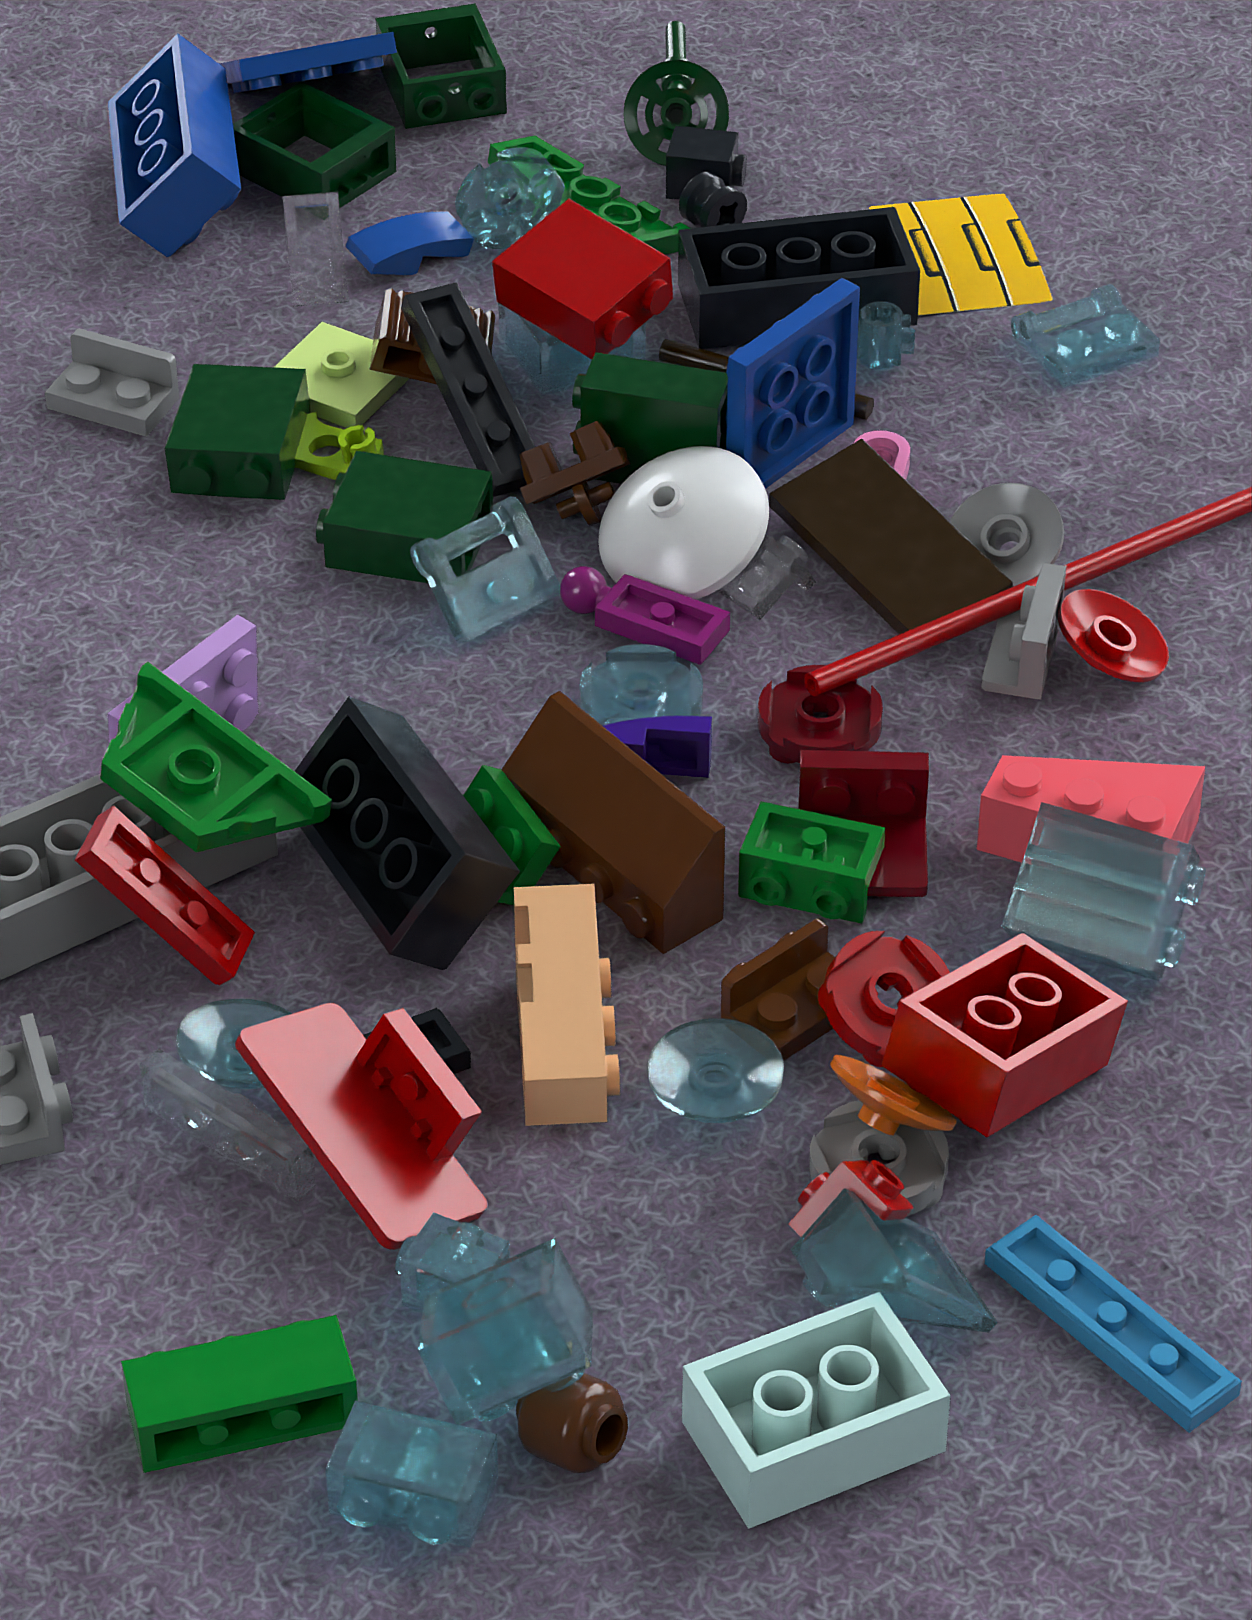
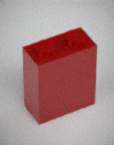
M569 198L492 261L497 302L590 359H593L595 352L609 354L614 348L625 344L633 332L653 315L664 311L673 299L670 257Z

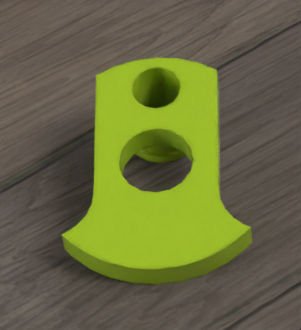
M317 412L307 414L295 456V467L336 480L340 472H347L356 451L384 455L382 439L375 438V432L370 427L365 430L364 435L363 425L340 429L321 423L318 420ZM325 446L341 448L337 453L330 456L321 457L312 454L317 449Z

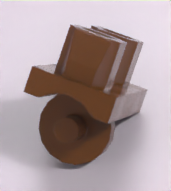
M600 421L593 422L570 433L581 460L580 463L571 467L561 469L550 442L519 454L523 475L527 482L526 486L520 488L526 504L533 503L535 505L572 489L574 496L556 503L561 519H566L581 512L589 526L601 522V515L597 505L611 500L615 493L610 481L591 489L587 482L628 466L631 462L625 448L615 447L613 439Z

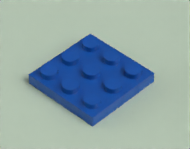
M388 32L219 64L226 68L227 83H232L233 92L237 93L282 85L280 74H282L283 82L286 84L332 76L333 73L335 75L384 66L382 55L397 53L394 33Z
M844 278L839 279L821 293L814 295L808 302L782 320L775 322L771 328L745 346L738 348L728 357L726 369L728 377L727 412L725 416L727 423L726 450L744 459L759 476L765 489L854 425L860 287Z

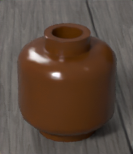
M569 1366L552 1367L540 1374L534 1382L528 1384L523 1389L517 1401L518 1435L524 1449L535 1457L572 1473L590 1472L601 1464L609 1462L621 1450L626 1439L628 1417L624 1411V1405L618 1390L606 1381Z

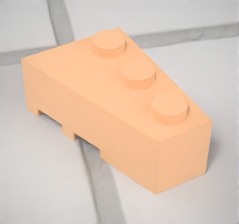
M594 884L514 887L516 988L525 1126L607 1122V1096L620 1095L618 1054H605V1046H615L616 1044L614 1006H602V998H611L610 959L599 958Z

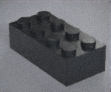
M895 207L678 230V286L698 348L700 349L748 344L771 328L775 322L782 320L808 302L814 295L821 293L841 278L860 287L858 332L917 325L920 268Z
M349 696L295 769L297 774L332 799L330 816L323 822L300 828L390 955L439 970H445L495 906L520 870L402 715Z

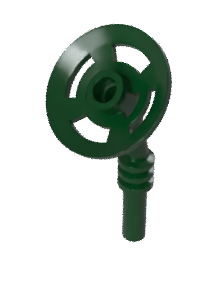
M672 21L666 26V59L664 62L651 66L637 77L631 85L624 103V124L632 144L644 157L663 166H666L667 153L658 149L664 139L671 141L675 126L706 128L708 108L704 97L711 94L716 107V120L713 130L727 131L729 123V104L720 82L707 69L686 59V28L680 21ZM660 78H661V88L659 87L658 83L656 82V80H658V79H660ZM641 96L648 99L645 108V121L649 132L642 135L637 121V109ZM695 103L698 104L700 109L698 126L691 123L693 118L691 106ZM655 104L662 107L660 114L663 124L658 127L655 126L653 120Z

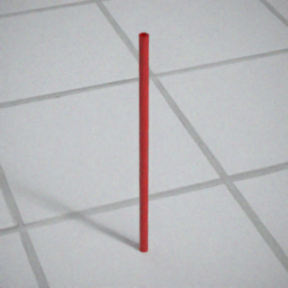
M1252 486L1063 565L1066 566L1064 591L1252 512ZM1039 576L805 674L804 677L806 689L812 696L821 695L1021 610L1025 586H1036Z

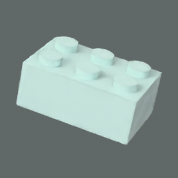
M880 1292L683 1366L682 1423L748 1529L946 1451L950 1394Z

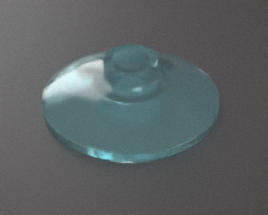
M225 999L205 1004L189 1013L180 1023L176 1036L178 1055L185 1066L193 1073L212 1083L239 1089L265 1088L236 1049L235 1041L244 1028L293 1013L275 1004L253 999Z
M699 1019L677 1026L658 1040L648 1059V1080L658 1100L680 1116L706 1123L734 1122L757 1114L776 1098L782 1087L784 1077L783 1059L775 1043L760 1030L748 1024L729 1019Z

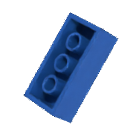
M178 33L108 101L119 224L166 257L174 254L183 244L188 245L192 243L200 234L203 225L219 210L223 211L229 208L241 190L226 68Z

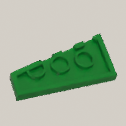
M537 136L490 144L488 164L545 217L569 198L665 255L678 252V230L691 229L682 222L671 227L659 220L661 210L645 200L637 203L636 206L620 196L621 186L608 178L601 179L594 176H585L583 174L584 164Z

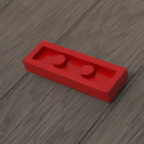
M115 806L98 815L75 861L212 983L222 985L234 978L255 932Z

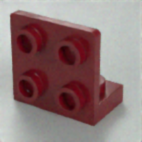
M800 750L798 809L885 827L884 848L868 887L867 896L925 897L927 895L926 811L929 753Z

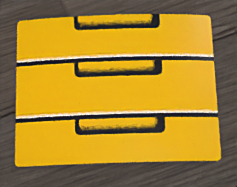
M989 194L869 207V209L895 207L920 268L918 316L1025 305L1053 300L1032 244L1005 194Z

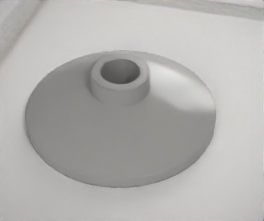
M1000 483L977 491L957 508L950 520V523L1013 582V586L1039 576L1042 562L1054 564L1060 554L1064 541V525L1055 503L1039 489L1021 483ZM1015 541L1018 543L1009 550L1000 551L1002 545L1007 542Z

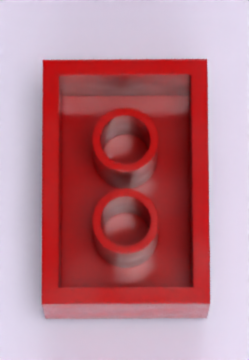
M1021 933L901 999L881 1066L905 1081L911 1089L924 1094L959 1118L967 1127L978 1131L985 1137H989L1107 1066L1128 1000L1026 934Z

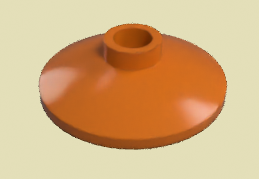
M834 1055L830 1062L831 1068L842 1084L863 1103L857 1116L869 1126L894 1136L900 1124L930 1131L953 1130L957 1120L949 1111L924 1094L914 1091L907 1083L862 1061L844 1055Z

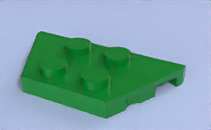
M147 662L141 666L137 677L136 689L130 703L125 704L118 721L117 735L111 739L101 763L100 779L196 853L323 822L330 816L331 798L151 663Z

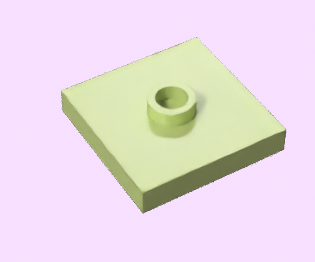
M321 322L274 366L275 368L306 369L311 413L317 412V417L346 428L363 425L409 380V378L369 370L373 340L325 322Z

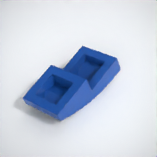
M448 211L424 212L392 218L367 227L349 236L345 247L371 274L413 275L418 273L423 256H468L474 238Z

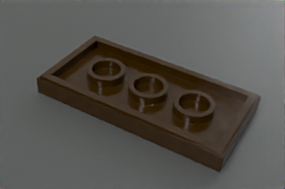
M863 439L851 444L769 493V507L898 634H902L1013 587V582Z

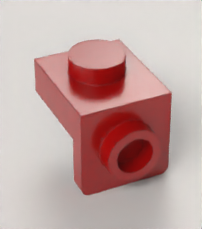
M867 1160L842 1161L831 1174L824 1172L807 1185L798 1198V1203L802 1208L788 1225L807 1244L833 1241L864 1204L884 1221L905 1219L914 1207L901 1194V1191L904 1189L902 1181L882 1163L876 1160H872L870 1163Z

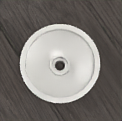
M708 446L687 447L656 457L637 469L621 484L605 509L600 524L598 543L601 560L606 571L615 583L624 574L696 600L710 595L738 576L758 551L764 539L769 520V502L765 487L754 469L744 459L721 448Z

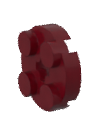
M806 665L787 671V681L777 684L773 689L771 681L763 688L758 702L759 733L761 738L769 745V754L773 759L786 764L800 763V750L868 751L877 743L882 729L883 703L879 692L871 685L870 694L865 687L857 684L856 679L821 695L812 696L804 683L805 674L825 665ZM814 712H824L827 718H815Z

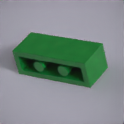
M337 1315L310 1321L301 1320L287 1326L240 1336H227L217 1341L171 1351H157L143 1357L121 1361L127 1409L143 1473L359 1426L357 1382Z

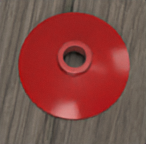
M1081 589L1068 594L1060 604L1058 623L1065 639L1095 669L1124 681L1148 682L1159 677L1166 668L1169 661V651L1163 635L1156 625L1131 603L1104 591Z

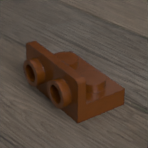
M816 918L799 930L785 934L775 945L750 961L736 965L722 979L720 1023L774 1067L833 1029L826 1012L823 1011L818 1001L819 988L824 983L828 966L835 958L827 951L828 926Z

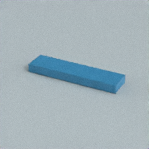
M1034 1215L986 1249L984 1264L1187 1432L1190 1433L1240 1395L1242 1381L1039 1216Z

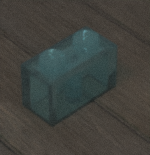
M355 1401L326 1467L329 1513L342 1516L346 1521L361 1527L379 1525L412 1533L427 1543L443 1544L449 1542L471 1548L498 1481L497 1434Z

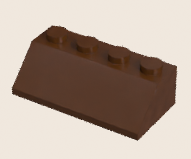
M561 691L551 695L501 769L561 847L550 864L555 868L562 867L581 884H594L595 902H603L622 918L624 925L636 938L644 937L662 954L667 953L722 921L724 913L725 826Z

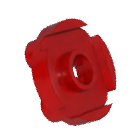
M885 931L866 932L845 944L828 966L824 983L818 992L819 1005L826 1012L830 1024L839 1037L852 1049L862 1054L869 1064L876 1067H883L881 1065L897 1009L890 1008L879 1000L875 985L878 984L884 991L891 990L893 987L899 991L902 997L897 1002L898 1007L901 999L950 973L940 956L922 941L908 935L902 941L893 937H881Z

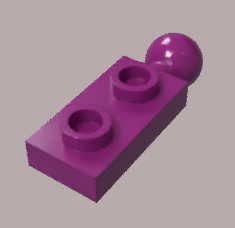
M579 566L567 572L560 584V596L564 605L578 614L595 612L596 627L699 665L706 660L730 631L729 611L624 574L611 588L607 586L605 578L599 571L592 567Z

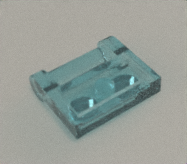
M1112 284L1093 289L1089 297L1038 314L1027 311L1013 316L1011 320V331L1014 339L1064 388L1159 355L1160 339L1122 304L1121 296ZM1096 317L1101 318V320L1071 330H1066L1060 334L1051 337L1047 335L1049 333L1064 329L1066 327Z
M508 497L493 506L492 513L438 540L428 537L411 547L413 563L420 574L427 578L450 630L459 644L470 641L560 594V584L526 510L515 497ZM501 534L508 536L513 547L511 550L457 577L455 576L449 563L450 560Z

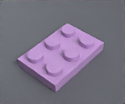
M237 614L162 671L241 732L251 725L258 714L256 625ZM133 694L108 713L109 743L117 735L118 721L125 704L130 703Z

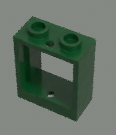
M476 3L375 18L376 35L388 32L394 33L397 53L382 55L384 66H381L380 69L405 129L507 113L506 69ZM427 28H435L433 33L425 34ZM470 60L474 69L416 79H409L405 70ZM452 83H459V86L450 87Z
M302 81L233 123L239 175L322 218L331 215L397 172L395 127ZM306 136L332 150L315 161L309 162L284 148Z

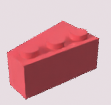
M1002 755L981 794L977 850L1160 902L1199 821L1206 766Z

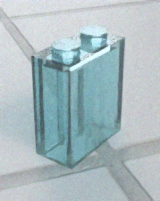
M1041 802L1001 927L1011 938L1024 933L1048 949L1161 981L1165 967L1175 968L1180 959L1186 930L1180 929L1178 926L1185 904L1194 906L1198 901L1205 879L1206 868L1198 866L1200 857L1193 845Z

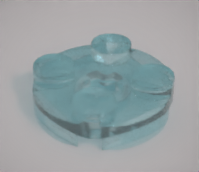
M515 147L496 153L499 161L492 163L486 169L481 164H478L468 173L459 187L455 201L456 212L462 220V226L474 238L477 244L490 249L509 248L560 206L565 190L564 182L541 152L531 148ZM517 192L516 197L509 203L504 205L500 203L503 199L511 198Z
M648 644L621 646L606 652V662L597 665L593 670L591 662L583 670L579 683L580 708L602 726L648 717L700 716L703 707V679L699 670L691 662L690 670L685 665L676 662V652L670 649ZM645 691L647 692V697H636L635 692Z

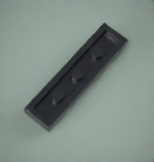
M457 282L405 295L401 310L476 468L492 472L493 497L520 490L521 487L527 485V482L523 475L519 454L536 446Z

